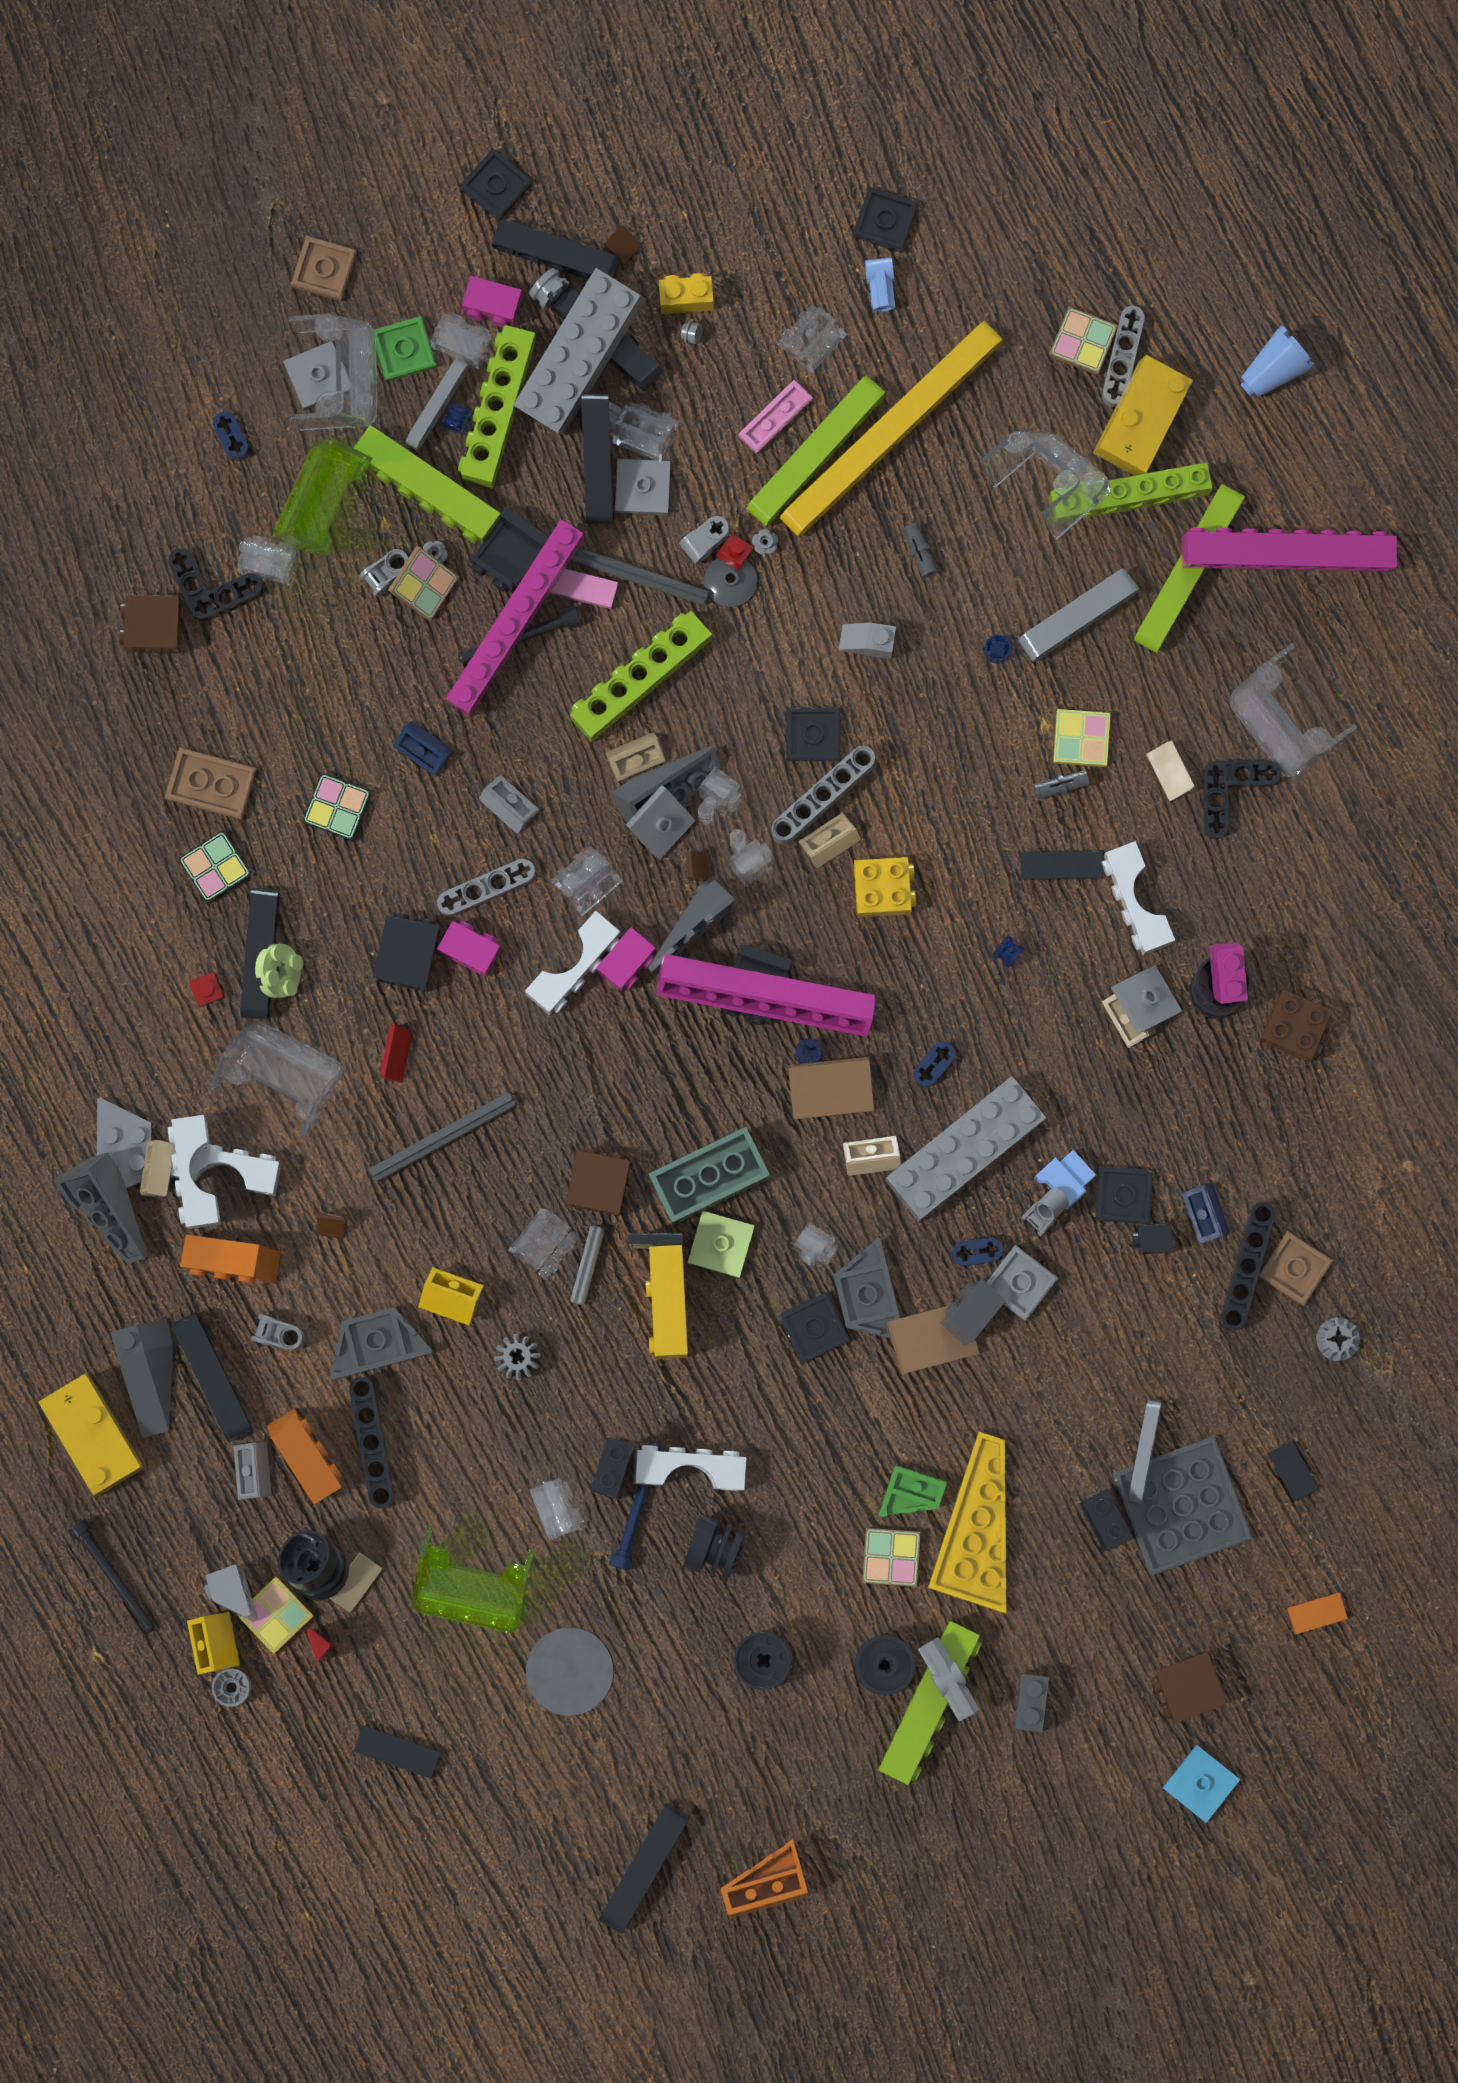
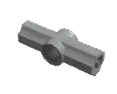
M937 1637L918 1648L932 1673L931 1678L942 1697L945 1696L958 1721L960 1722L979 1711L980 1709L965 1685L967 1683L956 1663L950 1659L940 1639Z

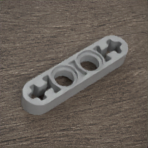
M1137 306L1126 307L1119 319L1102 390L1104 403L1111 407L1117 406L1131 378L1144 323V313ZM1130 313H1134L1135 318L1139 321L1134 322L1132 331H1121V328L1127 330L1129 319L1125 317H1129ZM1123 337L1130 338L1133 341V348L1130 350L1121 349L1119 340ZM1117 362L1124 363L1127 366V373L1125 375H1117L1113 371V365ZM1115 381L1120 382L1117 393L1121 394V396H1117L1116 400L1111 399V394L1107 393V391H1112Z
M459 358L453 361L410 431L405 442L406 446L415 451L420 450L464 379L469 364Z
M519 859L449 889L438 897V909L445 916H455L529 884L535 877L534 865L527 859ZM521 865L524 868L531 869L527 872V878L518 875L514 877L516 883L511 885L510 877L506 871L511 870L513 875L519 872L518 867ZM497 875H501L506 879L505 887L499 890L491 886L492 878ZM471 886L479 887L482 891L480 898L470 900L466 895L468 888ZM462 891V897L467 903L466 905L462 906L461 901L453 904V910L449 911L448 907H442L445 904V898L450 897L451 900L458 899L457 892Z
M1147 1401L1129 1491V1502L1143 1503L1162 1402Z

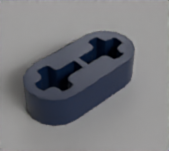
M229 412L218 413L213 419V427L227 456L233 461L243 460L249 453V446L235 417ZM223 419L227 422L232 421L229 424L232 433L228 435L224 428H218L221 426V420ZM234 438L238 445L243 444L240 448L241 452L238 454L235 451L230 452L233 449L230 440Z
M947 1042L937 1043L917 1065L913 1078L918 1086L923 1088L931 1087L951 1065L955 1058V1051L951 1044ZM948 1049L947 1056L949 1059L943 1058L936 1064L934 1062L938 1056L936 1050ZM932 1065L934 1069L930 1076L933 1079L931 1081L928 1079L921 1081L919 1071L921 1069L926 1071Z
M995 1238L962 1241L954 1246L952 1259L957 1265L962 1267L993 1263L1000 1259L1003 1253V1246ZM987 1243H992L993 1247H998V1251L994 1253L993 1258H990L988 1253L979 1254L980 1249L987 1248ZM961 1247H965L966 1251L975 1250L976 1255H970L967 1257V1261H963L961 1257L956 1256V1253L960 1252Z

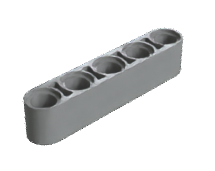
M1122 568L1027 631L1018 641L1031 660L1035 662L1132 598L1140 589L1126 569Z
M859 746L781 814L772 825V838L774 841L781 845L791 843L862 780L874 767L875 754L873 750L867 746ZM862 754L867 755L870 763L866 766H861L855 761L856 757ZM840 772H846L851 779L849 782L842 784L836 780V775ZM820 790H827L831 797L827 801H820L817 799L816 793ZM805 807L810 810L811 815L807 819H801L796 815V811L799 808ZM781 825H787L790 827L791 833L786 837H782L777 834L776 829Z

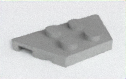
M97 1098V1155L108 1152L120 1171L126 1190L142 1181L147 1144L152 1141V1123L102 1098Z

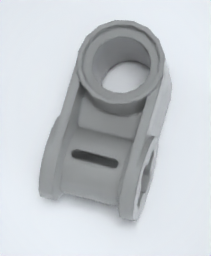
M713 516L697 529L687 534L679 542V545L695 564H699L713 550L727 540L729 536L728 523L723 517ZM715 525L717 528L722 526V534H712V526Z
M395 549L390 551L361 572L359 577L362 580H366L373 589V595L376 598L388 591L402 569H393L391 567L392 562L397 558L404 559L405 563L408 560V556L402 550ZM374 576H376L380 583L375 580Z
M1053 1188L1029 1208L1021 1219L1023 1221L1027 1220L1038 1231L1037 1234L1042 1236L1056 1222V1218L1068 1207L1069 1200L1064 1192Z
M262 1314L258 1315L260 1321L255 1335L251 1337L252 1341L292 1352L299 1351L304 1347L306 1337L302 1330L293 1325L283 1323L278 1319ZM293 1331L297 1332V1343L288 1346L285 1341L287 1334Z

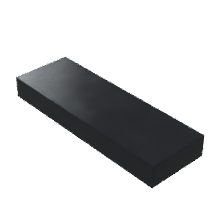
M1101 851L1020 853L1021 880H1084L1102 878Z
M365 1725L362 1726L354 1752L430 1779H432L441 1752Z

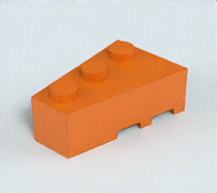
M186 1235L180 1267L190 1269L189 1274L205 1277L206 1273L214 1274L213 1278L230 1280V1277H236L239 1282L254 1284V1281L276 1284L281 1252L257 1244Z
M295 1408L267 1425L271 1439L313 1504H316L342 1487L339 1481L342 1478L340 1471L334 1463L329 1465L325 1458L328 1455L326 1449L320 1441L315 1442L311 1436L314 1432L306 1419L302 1420Z
M793 1839L721 1888L729 1919L809 1897Z

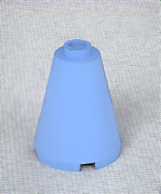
M1283 326L1276 330L1241 377L1244 381L1241 386L1250 397L1253 394L1260 397L1312 370L1316 366L1313 362L1309 361L1311 358L1293 336L1290 337L1287 333L1284 335L1287 329Z

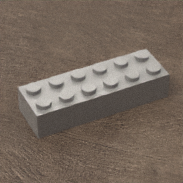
M595 268L515 401L514 406L555 432L564 435L582 406V394H589L646 298L598 268Z
M1011 1076L888 1175L885 1181L917 1221L921 1222L1041 1125L1046 1117Z

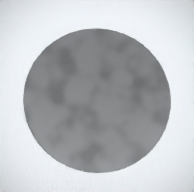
M561 1628L543 1636L532 1648L526 1664V1680L531 1694L541 1706L559 1715L573 1716L592 1710L605 1698L613 1679L612 1659L605 1645L592 1633L578 1628Z

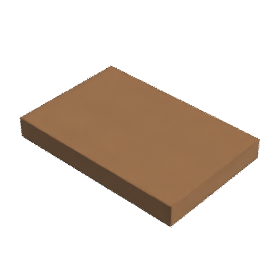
M179 747L165 794V800L243 820L257 769Z
M869 1057L788 1065L793 1119L874 1111Z
M948 1306L887 1322L902 1375L980 1354L976 1340L963 1345L941 1324L942 1320L946 1317L944 1311Z

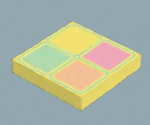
M1057 709L1053 763L1107 767L1110 713Z

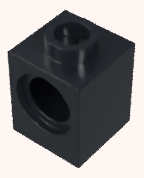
M1139 1225L1137 1232H1132L1133 1248H1138V1254L1171 1253L1173 1251L1172 1225Z

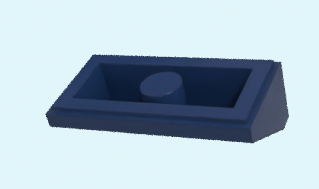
M413 721L404 725L393 744L394 748L434 776H437L454 752L453 749Z
M1212 1183L1182 1193L1199 1244L1230 1234Z

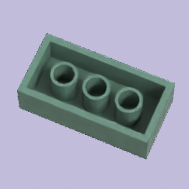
M744 1127L649 1173V1178L673 1226L770 1179V1174L747 1127Z

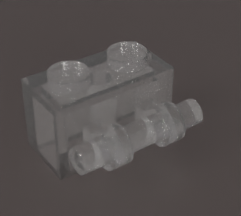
M811 305L806 312L802 311L798 316L799 320L791 329L787 328L783 332L782 339L777 343L783 351L787 350L793 360L811 374L847 335L834 317L822 308H816L814 305Z
M631 402L629 406L625 405L615 423L613 443L662 462L672 444L673 430H678L680 421L671 418L672 415L666 412L661 414L651 410L650 406L642 403L639 405Z
M256 535L252 538L245 537L244 542L241 541L239 545V552L241 553L237 569L241 574L253 573L261 579L291 586L299 555L291 544L285 542H278V545L268 543V539Z
M716 766L699 787V796L704 800L698 808L699 821L702 824L708 825L714 820L715 809L726 816L729 811L733 813L742 802V799H740L742 797L741 785Z
M737 829L731 832L730 846L735 854L730 857V867L746 888L772 870L773 854L765 843L760 844L757 839L746 845V835L742 830Z
M591 846L584 852L580 851L575 856L576 859L566 868L562 867L557 871L558 875L551 880V883L560 890L568 903L581 916L623 882L611 864Z
M541 1208L508 1251L529 1268L538 1270L543 1264L544 1266L537 1274L546 1280L552 1272L555 1273L560 1267L558 1264L564 1256L572 1252L574 1249L573 1245L579 1237L570 1231L563 1238L571 1227L552 1211ZM558 1245V1248L551 1255V1257H548L551 1254V1252L555 1249V1247Z
M558 1478L529 1490L550 1542L581 1530L579 1524L583 1520L578 1507L572 1509L569 1498L573 1497L568 1482L562 1483L561 1479Z

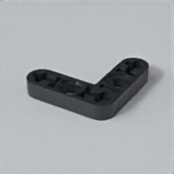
M178 548L169 555V566L192 615L199 621H208L258 598L263 592L261 579L253 573L242 575L208 591L191 554L187 550ZM181 555L182 558H188L184 561L188 570L187 573H183L179 564L174 565L177 562V556ZM189 578H195L199 581V587L195 591L190 592L184 588V584ZM249 580L252 583H258L255 586L254 592L246 589L241 592L244 597L239 599L238 592L234 588L238 585L239 589L242 590L247 587L246 582ZM223 591L233 592L234 599L230 604L220 602L219 597ZM213 596L216 604L219 606L216 610L214 605L207 607V613L203 615L200 611H195L199 609L198 604L201 602L204 605L211 604L210 597Z
M1214 761L1207 764L1203 771V828L1206 836L1210 839L1218 840L1224 837L1228 831V787L1274 786L1281 777L1279 765L1272 761ZM1244 767L1249 771V778L1246 781L1236 779L1234 772L1237 768ZM1253 767L1258 768L1256 773H1263L1269 767L1271 772L1276 773V775L1272 776L1270 781L1267 780L1266 776L1258 775L1257 781H1253L1255 773ZM1213 768H1217V771L1223 775L1219 776L1217 780V787L1223 785V789H1208V786H1213V776H1208V773L1212 772ZM1214 793L1221 795L1223 798L1222 806L1217 808L1212 807L1208 802V797ZM1208 812L1215 814L1224 812V816L1220 814L1218 816V824L1223 825V828L1217 834L1214 833V829L1209 828V825H1212L1214 822V814L1209 816Z

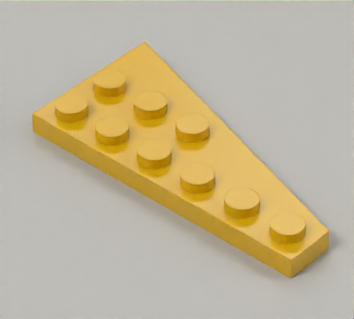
M978 1432L928 1588L1006 1614L1005 1440Z

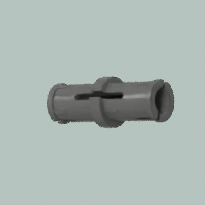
M913 523L903 528L911 548L910 555L912 558H915L922 578H928L938 573V569H936L929 552L931 547L925 542L919 524Z
M1084 769L1065 776L1059 774L1054 779L1034 783L1033 785L1036 797L1040 800L1056 794L1066 795L1067 791L1089 786L1090 783L1087 772Z

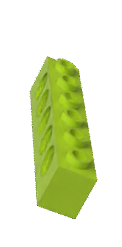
M504 325L503 331L497 333L494 344L497 352L495 357H490L487 372H490L488 382H483L480 391V397H483L481 407L476 406L473 415V422H476L473 432L469 431L465 446L469 447L466 457H461L458 467L463 481L494 488L517 408L514 406V403L522 391L535 346L536 336L534 332ZM508 352H515L518 356L514 361H506L504 355ZM505 376L511 381L506 386H500L496 383L497 380ZM499 401L503 404V407L499 411H493L489 408L490 404ZM487 426H492L496 429V432L491 436H486L482 433V430ZM479 451H486L489 454L488 458L484 461L475 459V455Z
M1201 463L1050 491L1049 504L1053 524L1209 496L1212 490V483L1208 464Z
M692 611L686 615L681 613L672 621L673 626L668 631L661 630L652 638L653 643L648 648L642 647L632 655L631 658L633 660L628 665L624 666L622 664L612 672L611 675L613 677L608 682L604 683L602 681L592 689V695L588 699L584 700L582 698L571 707V720L591 743L712 641L711 632ZM677 635H683L687 638V642L682 646L675 645L672 640ZM657 652H663L667 655V659L663 663H656L652 659L653 655ZM637 669H642L647 673V676L643 680H636L632 677L633 672ZM618 686H622L627 690V693L620 698L612 694L613 689ZM595 704H604L607 708L606 711L601 715L594 714L592 707Z

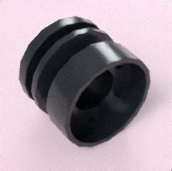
M1210 958L1200 965L1189 985V997L1193 1007L1200 1014L1211 1019H1224L1232 1016L1245 1002L1238 1001L1221 1004L1214 999ZM1245 965L1248 997L1252 988V977L1248 967Z
M702 1514L683 1567L700 1573L705 1564L709 1563L711 1564L710 1577L714 1578L717 1568H722L724 1570L720 1581L727 1583L728 1578L736 1570L744 1548L746 1529L739 1527L736 1537H729L733 1527L732 1524H728L723 1534L717 1532L719 1519Z
M307 1530L296 1533L283 1544L278 1555L277 1566L280 1575L288 1583L297 1588L307 1598L319 1601L333 1597L345 1586L349 1577L350 1565L346 1555L318 1532Z
M771 1632L752 1633L742 1639L737 1646L733 1658L734 1669L739 1679L750 1688L758 1690L776 1688L783 1684L792 1673L794 1665L793 1650L788 1642L778 1634ZM760 1654L771 1656L769 1660L770 1667L766 1665L761 1667L759 1665L761 1661Z

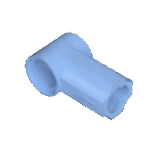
M892 258L865 260L867 284H870L873 312L881 313L895 309Z

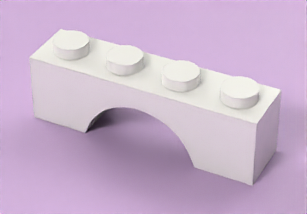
M1136 841L1106 852L1104 861L1101 862L1106 876L1111 875L1114 882V885L1111 886L1116 901L1121 900L1124 910L1121 911L1126 926L1131 925L1134 935L1131 936L1136 951L1141 950L1144 956L1173 945L1175 938L1166 916L1154 915L1145 911L1135 899L1134 881L1145 868Z
M597 911L578 930L583 942V953L577 965L561 974H551L542 971L525 990L526 995L549 1015L554 1011L558 1014L568 1002L565 998L572 991L577 993L586 982L583 978L589 971L594 973L597 966L602 962V956L607 951L610 952L620 941L618 939L621 936L620 931Z
M204 1115L172 1119V1127H168L170 1143H175L176 1153L171 1154L173 1169H178L179 1180L175 1181L177 1197L182 1196L183 1207H179L180 1222L185 1223L188 1229L220 1225L217 1197L200 1190L192 1176V1165L195 1157L203 1148L210 1145L207 1119Z
M210 1144L207 1148H203L193 1161L192 1176L194 1182L207 1169L218 1165H226L235 1168L241 1173L246 1189L249 1192L276 1196L282 1164L275 1161V1156L260 1154L259 1158L249 1156L250 1152L234 1149L233 1153L222 1152L223 1147ZM171 1165L170 1177L179 1179L178 1169L174 1170L173 1165Z
M642 1445V1450L635 1451L633 1484L661 1486L671 1471L677 1467L693 1466L702 1470L710 1478L714 1489L743 1491L745 1486L746 1457H739L740 1452L723 1451V1456L712 1455L713 1450L696 1449V1454L685 1453V1448L669 1447V1452L658 1451V1446Z

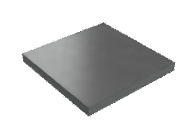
M1215 1436L1152 1458L1142 1504L1128 1501L1135 1465L1112 1473L1150 1576L1253 1539Z

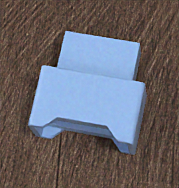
M1072 1150L1060 1162L1054 1158L1034 1178L1038 1183H1046L1051 1189L1057 1188L1065 1193L1069 1200V1205L1064 1210L1066 1212L1086 1193L1083 1187L1096 1174Z

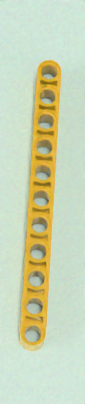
M985 321L980 323L782 513L780 519L798 537L802 536L1001 345L1003 339Z

